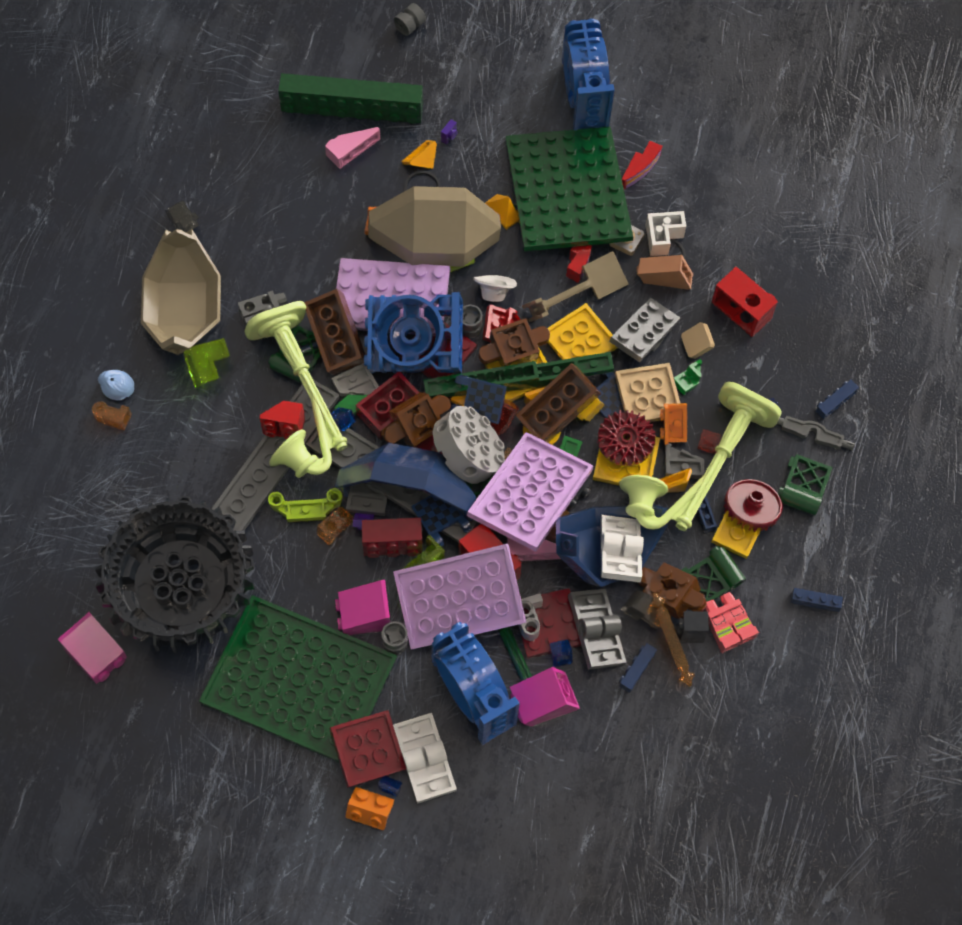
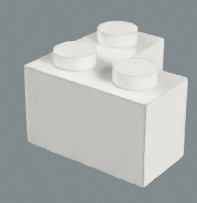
M684 211L650 213L647 215L646 231L650 256L668 255L671 245L670 239L684 238L686 230Z

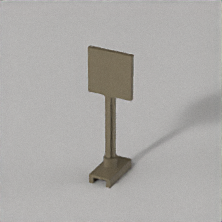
M612 251L582 266L587 281L548 300L538 298L522 305L523 309L528 307L532 317L528 319L529 322L549 315L547 311L549 307L589 287L593 289L598 300L628 285L614 252Z

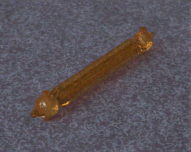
M655 592L653 593V600L650 605L657 608L656 615L677 669L682 673L679 680L691 687L695 674L688 671L689 664L669 612L663 606L666 599L660 597Z

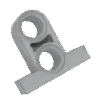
M541 593L521 599L523 608L528 609L529 613L525 614L527 623L518 624L523 638L528 641H534L539 636L540 623L535 609L542 607L543 599ZM532 626L536 631L530 633L526 630V627Z

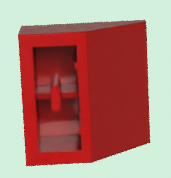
M282 401L260 414L263 434L272 438L276 436L284 437L287 440L295 432L303 430L305 423L303 404Z

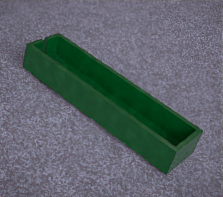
M281 73L278 93L281 111L329 115L341 118H364L376 121H399L411 124L421 123L423 85Z

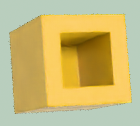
M596 398L577 417L582 421L585 419L590 422L603 408L604 404Z

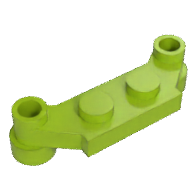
M332 488L327 492V498L298 501H285L280 492H272L268 497V502L274 511L287 518V522L326 520V516L341 505L342 492L337 488Z

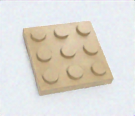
M670 363L615 372L624 413L626 410H629V413L633 410L636 415L638 413L641 414L640 416L644 415L647 422L648 420L650 422L659 421L660 409H664V404L680 403Z

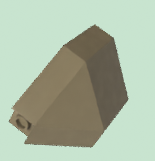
M413 186L369 211L368 237L411 265L429 264L463 267L497 243L501 231L500 215L466 188Z
M178 229L173 232L165 230L142 276L141 324L163 350L177 355L191 348L220 322L221 275L192 229L186 233Z

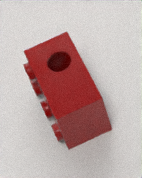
M735 267L716 285L711 303L753 337L772 319L778 301L772 294L767 293L739 268ZM731 302L735 303V304L737 305V307H736V308L732 307V306L730 305V303H731ZM747 311L754 318V321L745 323L741 320L740 314Z
M480 524L459 540V555L500 546L503 543L487 526ZM511 554L516 579L518 580L521 575L522 562L516 554Z

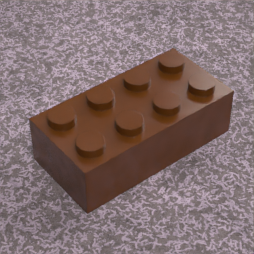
M335 289L304 302L306 313L327 372L336 375L363 364L364 355L366 354L344 293Z
M571 363L519 411L516 416L533 436L549 443L601 393L582 371Z

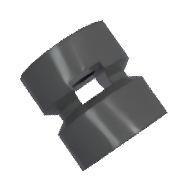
M411 3L404 9V13L400 12L394 17L393 21L399 32L408 36L416 27H419L426 21V16L417 4Z
M465 305L463 307V335L467 338L478 336L482 330V311L475 305Z
M394 621L383 627L382 643L386 651L400 654L407 648L408 634L406 627L402 623Z

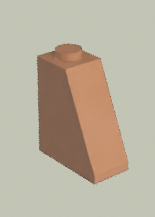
M682 255L640 258V263L637 266V275L643 283L691 289L693 273Z

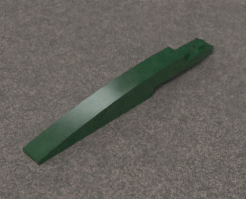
M611 352L540 364L532 361L425 379L424 386L425 392L429 394L430 398L437 395L446 397L465 396L468 385L457 384L455 382L456 376L465 375L470 378L506 386V391L547 386L571 363L576 365L585 376L614 372Z

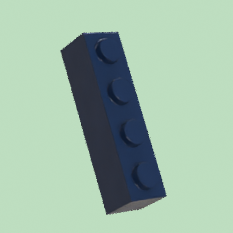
M852 380L844 382L840 389L837 388L833 392L834 394L828 395L824 402L821 401L817 405L816 412L825 419L856 394L859 387Z
M705 496L696 513L703 532L707 533L716 530L717 524Z
M794 588L790 603L840 612L843 597Z
M648 643L645 646L642 645L639 650L640 654L634 657L632 660L634 663L632 666H628L626 675H622L619 680L621 682L619 687L629 693L657 652V649Z

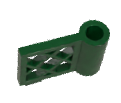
M297 325L296 328L291 329L295 339L298 333L305 335L307 338L297 341L298 345L309 344L311 350L303 351V356L312 354L314 358L311 363L305 361L310 366L308 371L311 375L313 368L322 355L319 348L313 349L312 343L317 342L314 333ZM281 350L271 355L268 362L270 369L302 384L299 376L293 374L294 370Z
M796 454L795 457L791 456L788 467L791 470L784 488L780 487L778 495L782 504L816 516L833 467ZM797 462L806 464L808 469L800 471ZM815 470L826 471V475L818 478ZM810 472L814 480L806 482L803 475ZM799 477L803 484L796 485L790 482L792 478ZM817 483L820 492L812 491L809 486Z
M717 546L709 552V557L690 569L687 567L682 569V571L695 576L697 580L698 578L709 580L708 590L701 589L699 591L707 593V602L716 600L746 581L745 576L724 547L720 548ZM706 564L711 569L710 577L699 575V570L702 566ZM711 581L720 582L724 589L719 592L710 591Z

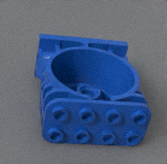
M596 19L572 20L565 26L562 63L568 102L571 108H575L573 130L609 127L615 90L614 85L610 84L607 50L600 30V22Z
M452 292V295H437L431 302L416 295H392V297H386L385 295L374 297V295H369V299H365V309L368 310V317H365V329H368V336L364 338V344L367 347V355H364V365L367 366V370L371 373H397L399 371L417 373L433 367L438 373H462L463 300L459 292ZM421 308L424 309V317L433 324L436 334L433 348L422 359H420V356L430 348L433 335L429 324L421 317ZM403 309V317L399 318L400 311ZM441 316H451V326L449 328H446ZM397 318L399 319L393 324L390 331V341L395 351L402 355V362L399 361V357L391 351L388 344L389 329L392 323ZM410 332L416 333L415 338L412 340L406 338ZM447 339H451V352H445Z
M458 622L447 633L441 632L437 634L431 644L432 663L437 667L439 675L460 710L470 722H475L477 725L480 743L484 745L516 726L520 703L516 697L509 700L506 686L497 668L474 634H469L467 623L462 624Z

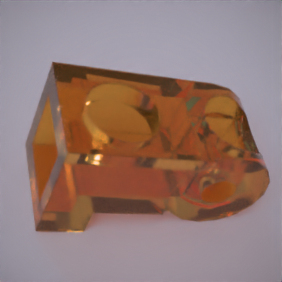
M101 401L92 406V413L98 422L125 431L132 415L129 407L121 405V408L117 409Z
M339 507L317 526V535L330 545L352 523L354 516L344 507Z

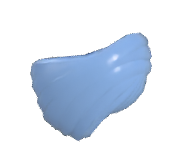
M108 370L102 372L98 377L102 392L112 400H123L134 392L133 379L123 371Z

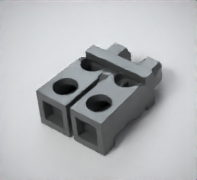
M270 291L267 294L238 302V311L244 325L246 326L248 321L259 313L287 304V298L284 292L274 295L273 291Z

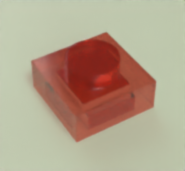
M703 429L698 449L716 454L715 447L719 445L721 434Z

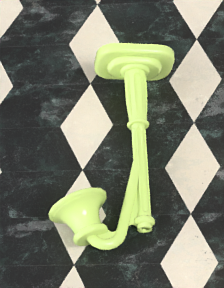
M303 301L292 302L259 313L248 321L245 328V335L249 340L275 337L281 351L294 370L293 374L299 376L310 397L323 457L318 459L316 455H311L304 445L306 431L301 429L284 441L269 461V465L273 467L286 465L295 471V476L298 478L306 473L319 475L326 472L332 463L330 449L334 448L337 451H342L347 448V438L342 436L308 371L310 366L306 364L291 331L292 328L300 324L304 319L306 305Z
M725 382L719 393V401L726 408L733 411L734 415L719 445L715 447L716 454L705 474L660 518L655 516L652 507L656 498L662 497L668 492V486L663 481L650 476L630 475L624 477L619 481V486L629 496L630 501L626 507V513L636 518L640 525L647 529H660L671 519L677 522L676 527L682 531L691 528V521L726 458L732 456L731 452L742 438L750 422L767 428L774 427L781 416V409L772 401L737 383Z

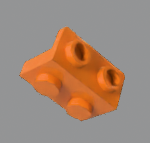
M687 403L664 404V409H660V421H664V428H660V439H664L665 445H669V442H687Z
M355 787L348 802L345 817L384 830L395 799Z

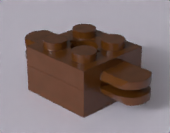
M526 318L491 330L489 336L491 344L480 348L478 358L485 365L499 361L501 367L534 361L538 359L540 353L538 347L548 343L550 331L545 326L530 329Z
M419 392L388 411L394 422L382 429V438L386 442L393 444L403 439L406 445L413 447L433 435L434 424L441 419L440 415L451 408L450 400L443 395H437L431 399L429 394Z
M665 562L662 563L657 572L646 567L642 568V579L638 584L645 588L642 594L647 605L677 619L681 618L683 612L687 609L702 612L706 608L707 601L704 594L699 592L701 588L695 576Z

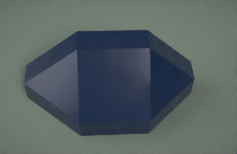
M387 443L339 470L335 487L342 489L345 497H348L352 485L370 481L424 491L463 511L464 517L468 521L473 522V519L467 516V512L476 501V496L463 479L459 478L445 464L447 460L440 452Z
M657 505L652 507L657 518H660L667 511L666 507ZM627 506L592 507L562 516L556 520V554L586 583L602 587L619 581L617 579L601 578L600 520L602 515L636 519L626 513ZM668 523L660 529L654 530L640 525L641 537H643L642 567L668 527Z

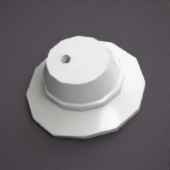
M486 275L473 278L480 285L482 298L487 301H503L509 289L517 286L514 279L504 276Z

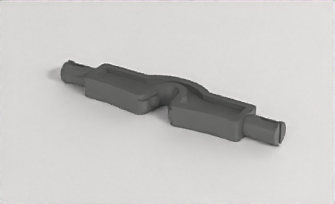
M786 416L785 419L780 417L777 422L778 425L782 426V430L802 439L807 438L810 431H814L817 444L838 450L844 447L851 451L855 443L844 440V435L827 430L822 424L815 421H801Z

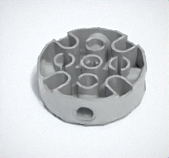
M456 406L434 424L433 438L438 453H443L447 460L445 464L464 481L471 484L484 482L494 475L504 463V443L490 425L489 419L486 416H481L474 408Z

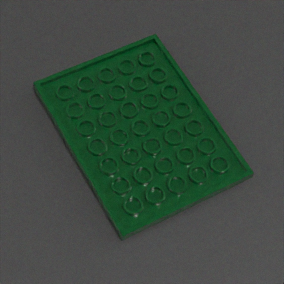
M611 126L506 136V146L524 251L633 241L634 236Z
M252 595L250 605L246 606L199 702L339 762L329 728L372 714L396 662L397 655Z

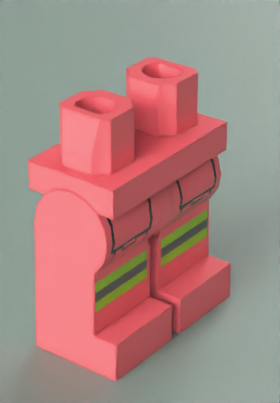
M730 592L720 597L723 604L722 607L718 608L715 601L711 600L707 602V606L704 609L705 612H708V625L721 653L755 639L759 633L748 618L745 609L741 605V601L739 599L735 600Z

